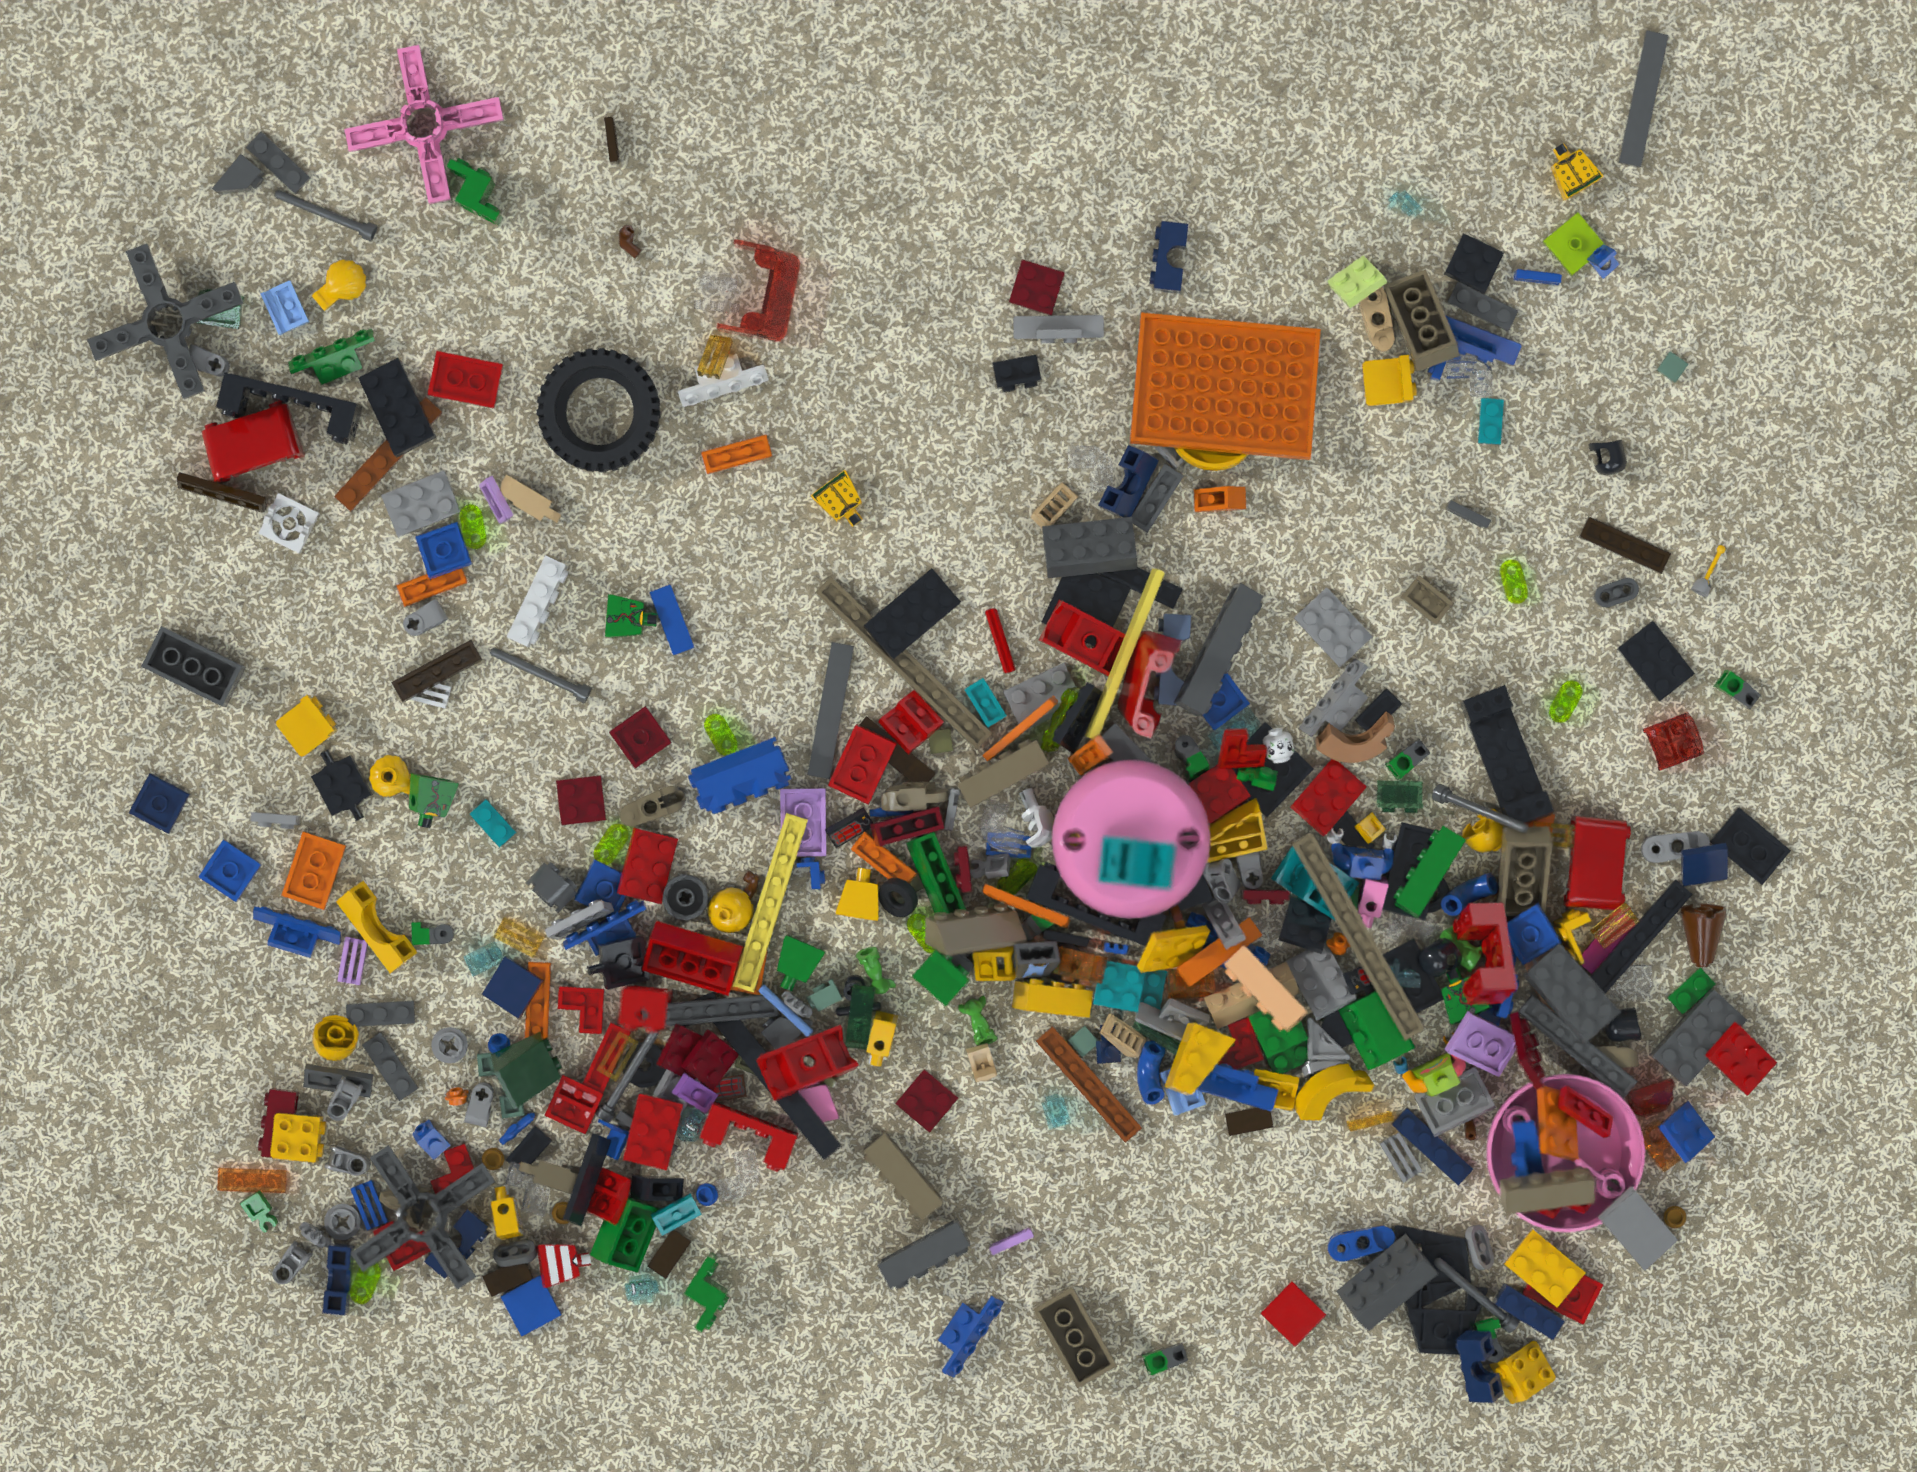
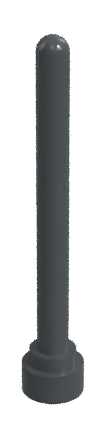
M277 190L274 194L281 201L359 232L362 239L370 242L374 239L378 228L376 224L371 222H363L361 224L281 190Z
M497 648L490 650L491 656L573 693L576 700L584 704L591 693L592 687L586 684L575 685Z
M1438 784L1433 791L1432 798L1436 802L1441 804L1451 802L1524 833L1528 830L1526 824L1452 793L1449 787L1443 784Z
M649 1032L609 1100L600 1105L595 1112L600 1119L606 1122L612 1121L615 1116V1105L659 1033Z
M1441 1258L1434 1260L1436 1267L1496 1316L1501 1327L1506 1332L1511 1333L1517 1328L1520 1323L1518 1318L1501 1310Z

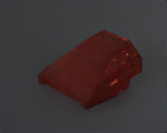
M1689 712L1643 729L1656 757L1659 771L1704 754L1702 739L1695 721Z
M1673 1078L1629 1092L1627 1094L1628 1105L1632 1112L1646 1118L1666 1111L1674 1099L1673 1088L1675 1085Z

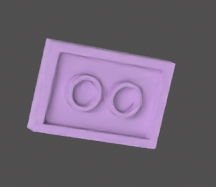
M826 788L780 789L781 828L786 813L808 820L797 857L827 856L825 831Z
M1467 1011L1445 1050L1453 1056L1500 1077L1514 1054L1516 1047L1512 1032Z

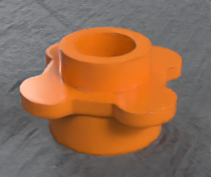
M1335 932L1333 937L1326 941V945L1336 955L1345 954L1347 948L1351 947L1345 936L1340 932Z
M461 1087L452 1088L446 1093L445 1100H448L449 1105L452 1106L462 1105L467 1102V1094L469 1092Z

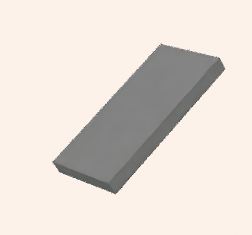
M1632 1186L1598 1216L1602 1223L1645 1271L1678 1241Z

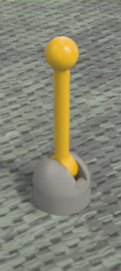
M1724 545L1717 547V554L1705 577L1699 578L1694 582L1691 588L1693 592L1703 597L1708 596L1711 590V584L1708 579L1721 554L1726 551Z

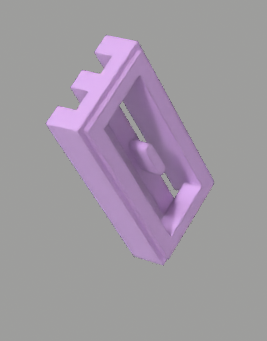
M490 476L480 483L479 487L497 521L502 524L508 521L513 516V513L493 476Z
M345 937L338 982L361 985L368 947L365 940ZM352 942L353 948L347 978H344L349 945ZM358 944H362L358 971L355 980L352 979V976L354 971Z
M1028 1227L990 1244L989 1249L992 1255H995L1034 1237L1031 1228Z

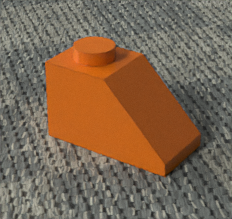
M1223 486L1194 489L1195 512L1246 509V487Z

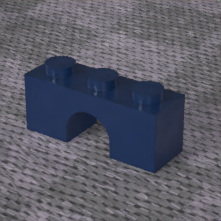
M1161 221V226H1156L1155 240H1159L1158 249H1153L1152 262H1156V269L1151 271L1149 283L1154 285V291L1181 292L1183 269L1172 267L1167 261V253L1174 248H1186L1189 224Z
M1128 445L1118 464L1124 469V480L1117 488L1108 485L1098 506L1120 518L1131 517L1159 460L1140 449Z
M468 1208L453 1226L462 1236V1243L458 1249L466 1260L475 1251L472 1246L477 1240L482 1242L490 1233L487 1230L490 1224L471 1208ZM431 1252L424 1262L445 1279L448 1275Z
M332 1243L328 1247V1281L324 1291L322 1314L345 1316L349 1312L354 1259L351 1252L354 1251L355 1245Z
M1506 1283L1502 1285L1493 1300L1495 1305L1551 1340H1554L1565 1322L1559 1316L1535 1303Z
M1466 1330L1456 1340V1348L1460 1355L1461 1371L1464 1374L1465 1390L1468 1394L1469 1402L1494 1403L1504 1394L1500 1374L1487 1371L1481 1361H1486L1495 1352L1491 1331Z

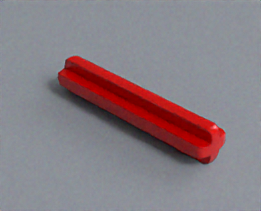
M988 609L985 611L1003 671L1004 673L1015 671V665L997 609Z

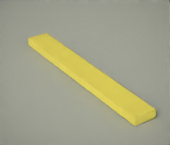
M1154 568L1151 570L1085 736L1093 739L1101 733L1165 574L1161 570Z
M786 813L732 984L734 987L754 993L805 832L807 819Z

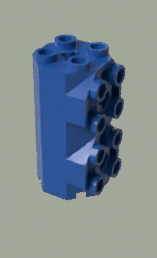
M776 737L691 769L692 774L688 775L692 788L697 787L700 795L696 798L700 808L706 809L707 812L712 811V814H717L727 810L725 805L733 803L734 806L747 802L746 797L754 794V797L758 798L768 794L767 789L775 786L776 790L789 786L788 781L792 777L785 774L789 769L780 746H774V743L777 742Z

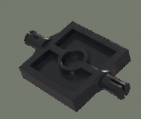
M329 750L320 753L326 766L320 772L312 775L311 778L331 815L334 816L342 811L350 810L355 821L364 818L358 805L373 794L353 756L349 755L342 760L334 761Z
M641 935L599 944V964L587 966L589 976L597 973L602 974L604 987L607 990L650 980L649 972L642 971L647 950L644 944V937Z

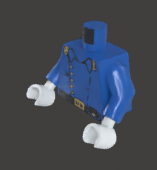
M1333 828L1330 830L1327 840L1332 844L1333 862L1336 867L1349 877L1380 880L1381 874H1385L1392 869L1393 849L1397 841L1396 835H1394L1393 840H1388L1386 838L1387 833L1384 834L1383 850L1342 845L1340 840L1344 831L1339 828L1336 834Z

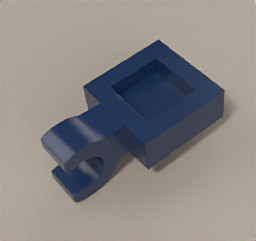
M1116 1025L1113 1026L1110 1032L1111 1034L1113 1033ZM1101 1035V1041H1096L1097 1064L1121 1062L1120 1051Z

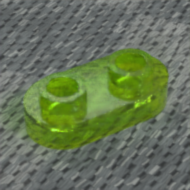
M466 505L461 509L459 515L464 542L471 549H480L487 542L483 513L476 505ZM470 512L475 513L476 517L474 520L468 519ZM474 534H478L480 536V540L478 542L472 541V536Z
M1507 560L1499 568L1505 597L1512 604H1520L1528 596L1523 569L1518 561ZM1508 567L1515 568L1514 575L1508 574ZM1515 588H1518L1521 591V595L1519 597L1513 595V590Z
M1570 680L1560 686L1548 709V715L1552 721L1563 723L1571 717L1583 693L1582 687L1578 682ZM1568 688H1573V696L1567 695L1566 690ZM1558 707L1563 709L1561 716H1558L1555 712Z
M719 714L709 715L705 719L704 728L717 752L723 756L735 753L738 748V741L725 718ZM714 721L720 723V727L717 730H714L711 726ZM726 740L731 742L729 749L723 748V742Z
M613 824L607 829L594 849L593 855L595 860L608 865L616 859L629 839V831L624 825ZM617 830L621 832L620 839L613 837V833ZM603 849H606L609 852L607 858H603L601 856V851Z
M1030 858L1018 860L1010 868L1009 876L1000 877L997 882V889L1012 895L1016 894L1036 874V864Z
M921 913L911 915L907 921L908 931L924 951L932 954L935 949L925 943L926 916ZM916 920H920L923 924L920 929L914 927Z
M379 1263L372 1266L375 1270L374 1275H369L367 1270L362 1272L359 1267L350 1290V1297L355 1303L365 1304L372 1299L382 1274V1268ZM360 1288L366 1290L365 1296L359 1295L358 1290Z

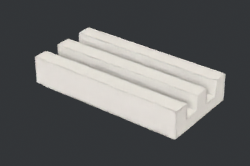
M442 684L434 686L446 690L445 694L430 690L423 692V694L442 698V703L417 696L411 698V700L446 709L452 687Z

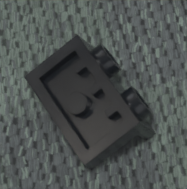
M1037 354L992 363L997 390L1002 389L1003 393L1015 391V386L1024 385L1025 389L1037 387V382L1042 381Z

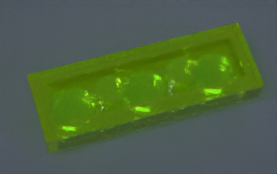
M1067 688L1063 692L1060 706L1053 713L1052 723L1042 737L1043 743L1040 748L1046 752L1058 751L1060 745L1052 740L1054 732L1065 720L1068 708L1074 705L1077 700L1080 688Z

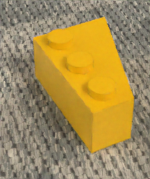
M1257 798L1223 815L1209 825L1210 851L1207 863L1267 850L1262 816Z
M1030 979V982L1015 981L1012 1008L1090 1018L1093 991L1087 990L1086 985L1072 983L1071 988L1064 987L1065 983L1051 981V985L1043 984L1044 980Z
M1188 1023L1164 1087L1183 1095H1192L1236 1039L1199 1024Z

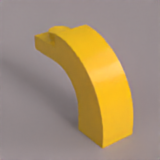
M1349 1064L1334 1065L1318 1072L1303 1085L1295 1099L1294 1109L1301 1120H1322L1325 1109L1333 1098L1345 1092H1372L1374 1083L1366 1071H1353Z

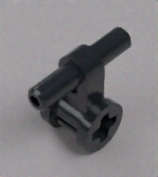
M852 975L847 978L844 996L852 1002V1006L836 1008V1015L838 1017L847 1015L863 1016L864 1013L881 1010L880 1002L863 1004L862 997L866 983L861 976Z

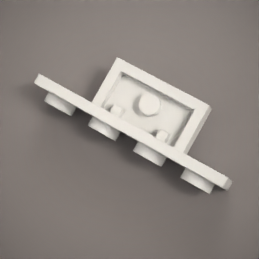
M734 354L694 367L699 385L679 390L678 394L682 406L686 407L708 399L717 398L727 393L737 392L743 388L759 385L769 379L764 365L742 371L738 355Z

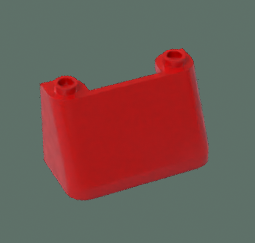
M282 401L269 404L268 409L218 425L217 422L207 424L204 426L205 430L201 431L214 482L219 484L230 481L231 476L236 478L241 474L280 461L285 462L286 457L287 459L294 458L295 460L305 456L289 405L282 404Z
M1146 630L1140 633L1128 663L1117 708L1137 734L1152 738L1160 724L1162 713H1157L1154 709L1153 699L1144 697L1151 670L1156 672L1167 671L1172 665L1175 654L1180 650L1182 640Z
M1571 816L1570 827H1572V832H1575V834L1570 836L1572 842L1568 884L1566 883V888H1570V891L1567 890L1566 895H1564L1563 906L1619 911L1620 906L1624 907L1625 893H1622L1626 839H1630L1631 826H1628L1627 821Z

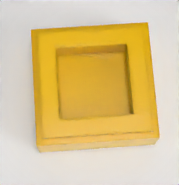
M1373 812L1354 826L1368 844L1386 830Z

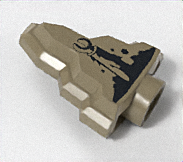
M419 1184L417 1186L420 1193H430L431 1185ZM388 1190L380 1193L379 1201L387 1208L398 1211L401 1204L393 1192ZM419 1200L408 1208L406 1220L409 1226L420 1230L424 1218H431L433 1207L430 1205L429 1200Z

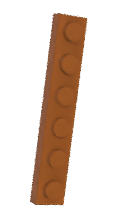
M426 397L420 402L432 425L443 412ZM386 439L334 497L352 512L404 454L396 458Z
M1053 1026L1036 1040L1039 1046L1125 1143L1142 1129Z

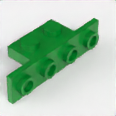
M372 328L360 330L354 336L346 339H337L329 346L317 347L309 354L295 356L288 362L291 375L312 366L320 384L323 385L362 369L361 361L355 349L375 341Z

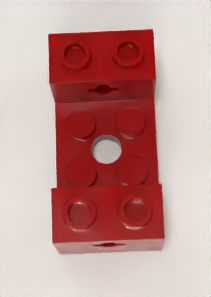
M1469 903L1454 919L1453 930L1457 934V940H1483L1482 952L1485 954L1486 964L1485 968H1479L1464 983L1463 994L1467 998V1005L1502 1004L1517 989L1504 904Z
M637 985L623 987L618 1024L624 1025L623 1029L637 1030V1027H646L647 1032L660 1033V1030L666 1028L668 1003H672L673 989ZM642 1008L645 1009V1013L649 1014V1017H646L644 1021L642 1018Z
M712 1103L699 1137L704 1139L703 1144L714 1148L717 1145L721 1146L729 1125L733 1121L735 1122L733 1126L742 1130H746L749 1127L756 1130L755 1134L763 1138H768L769 1135L772 1136L763 1162L767 1164L766 1168L776 1172H779L780 1169L785 1170L799 1133L724 1104Z

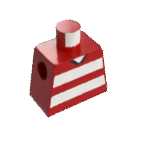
M575 1245L536 1246L543 1288L580 1277L579 1267L591 1265L589 1252L576 1254Z

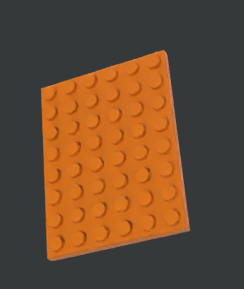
M1141 312L1130 444L1310 460L1321 329Z

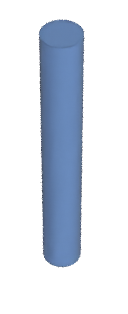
M766 985L759 989V992L807 1037L812 1034L814 1030Z

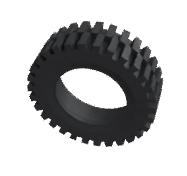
M589 348L585 349V352H574V355L571 357L566 356L562 359L563 362L561 364H556L553 367L554 370L551 374H547L545 377L546 382L544 385H541V394L537 398L538 424L544 439L560 458L579 469L602 473L609 470L616 471L620 467L629 466L630 462L637 461L640 455L649 449L648 446L654 441L656 430L658 431L661 404L652 379L639 363L629 358V356L620 354L612 349L609 351L604 348H598V350ZM596 378H605L620 384L628 392L633 403V419L629 429L621 438L605 445H594L581 440L571 430L567 420V404L573 391L582 383Z

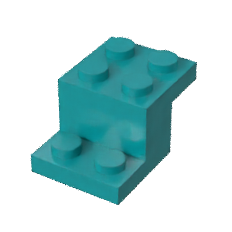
M1103 836L1098 882L1171 890L1176 844Z
M1291 846L1271 879L1335 920L1297 852ZM1330 863L1350 898L1359 882Z
M1101 960L1093 1004L1138 1013L1139 1003L1143 1002L1160 1010L1167 971L1156 970L1141 973L1137 965Z

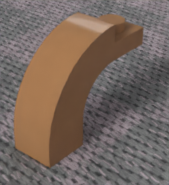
M1385 712L1369 730L1357 735L1345 734L1329 723L1315 738L1316 749L1333 760L1345 763H1357L1374 758L1387 748L1385 737H1389L1395 729L1393 716Z

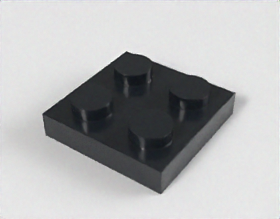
M1463 233L1444 275L1485 294L1504 252Z
M1291 897L1278 940L1321 954L1332 918L1307 902Z

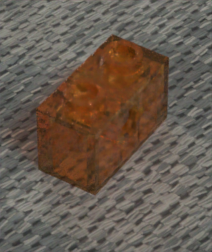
M1064 947L1058 948L1060 963L1053 973L1062 975L1061 980L1074 982L1075 979H1079V984L1092 987L1093 983L1102 984L1108 957Z

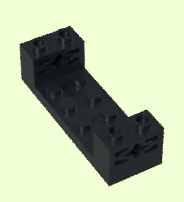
M224 372L216 408L222 410L221 414L238 419L239 415L245 416L250 393L266 398L267 394L272 395L271 398L277 401L288 403V400L291 399L298 406L310 408L312 404L316 405L315 408L320 411L331 413L326 434L332 437L331 440L337 443L347 445L348 441L354 442L362 407L359 404Z
M1503 685L1463 700L1461 708L1502 814L1524 824H1529L1551 816L1555 811L1547 791H1543L1511 710L1513 707L1506 686Z
M1045 862L1044 866L1039 864L1026 896L1027 899L1145 947L1152 933L1161 931L1166 919V915L1162 914L1163 912L1141 917L1133 932L1131 931L1132 926L1120 921L1118 925L1111 923V917L1098 913L1097 916L1089 914V908L1079 904L1076 905V908L1069 906V900L1057 895L1055 899H1052L1051 897L1059 880L1060 872H1057V866Z

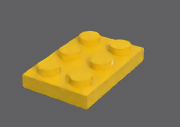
M1204 925L1152 933L1137 968L1143 973L1179 967L1202 950L1210 930Z
M1531 1229L1504 1262V1265L1556 1307L1561 1304L1586 1273L1533 1229Z

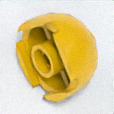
M1478 815L1477 817L1480 820L1472 827L1469 823L1462 831L1461 837L1466 839L1465 843L1472 850L1481 853L1495 852L1502 847L1503 828L1507 826Z
M728 887L713 895L708 904L707 914L714 928L721 932L734 933L741 931L749 925L753 918L754 907L746 892L739 888Z
M331 1015L324 1017L321 1022L316 1023L312 1042L314 1049L321 1057L326 1060L340 1061L350 1056L355 1050L359 1033L355 1024L352 1026L347 1018Z

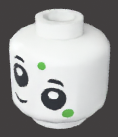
M1282 728L1269 730V734L1263 738V744L1267 748L1266 757L1273 760V763L1288 761L1290 756L1294 754L1292 736L1289 732L1282 731Z

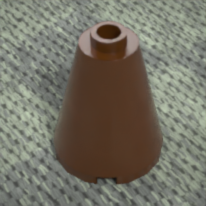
M1700 903L1701 907L1693 908V904L1684 905L1681 907V917L1691 962L1695 963L1696 967H1709V964L1713 963L1726 917V909L1723 910V906L1706 903Z

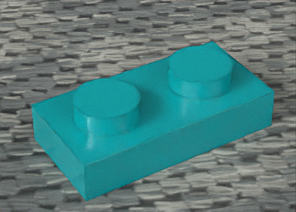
M1481 398L1478 444L1501 445L1504 399Z
M984 678L964 689L987 728L1007 716Z
M487 799L470 813L471 817L499 848L517 833Z
M690 1193L650 1215L663 1236L702 1215Z

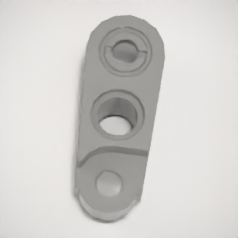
M1700 831L1649 836L1642 842L1641 853L1646 861L1660 863L1681 858V850L1674 852L1671 847L1672 842L1676 839L1682 843L1681 850L1709 846L1710 840L1706 834ZM1654 845L1659 847V852L1656 854L1652 852Z

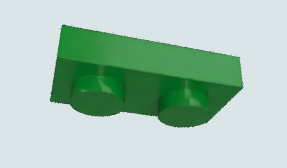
M1699 967L1667 999L1683 1015L1716 983Z

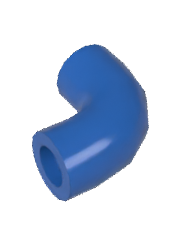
M1486 873L1454 887L1441 901L1443 911L1448 915L1456 916L1469 903L1497 894L1498 884L1496 878L1492 873Z
M1156 1041L1145 1042L1137 1066L1139 1091L1143 1101L1149 1105L1159 1103L1164 1098L1159 1073L1166 1051L1164 1046Z

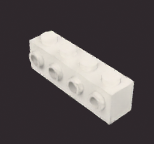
M545 555L507 635L508 638L527 647L536 643L540 634L537 630L540 624H545L550 613L547 609L550 603L554 604L559 592L556 590L559 584H563L568 576L567 565Z

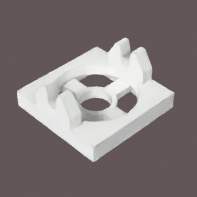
M278 493L274 503L268 508L267 515L264 516V523L258 534L300 554L320 513ZM283 507H293L290 515L283 517L276 513ZM300 511L306 520L304 527L299 525L297 520ZM287 517H292L296 521V526L292 530H286L283 526V521ZM272 520L279 522L282 531L279 536L273 530ZM290 532H300L299 537L295 540H286Z

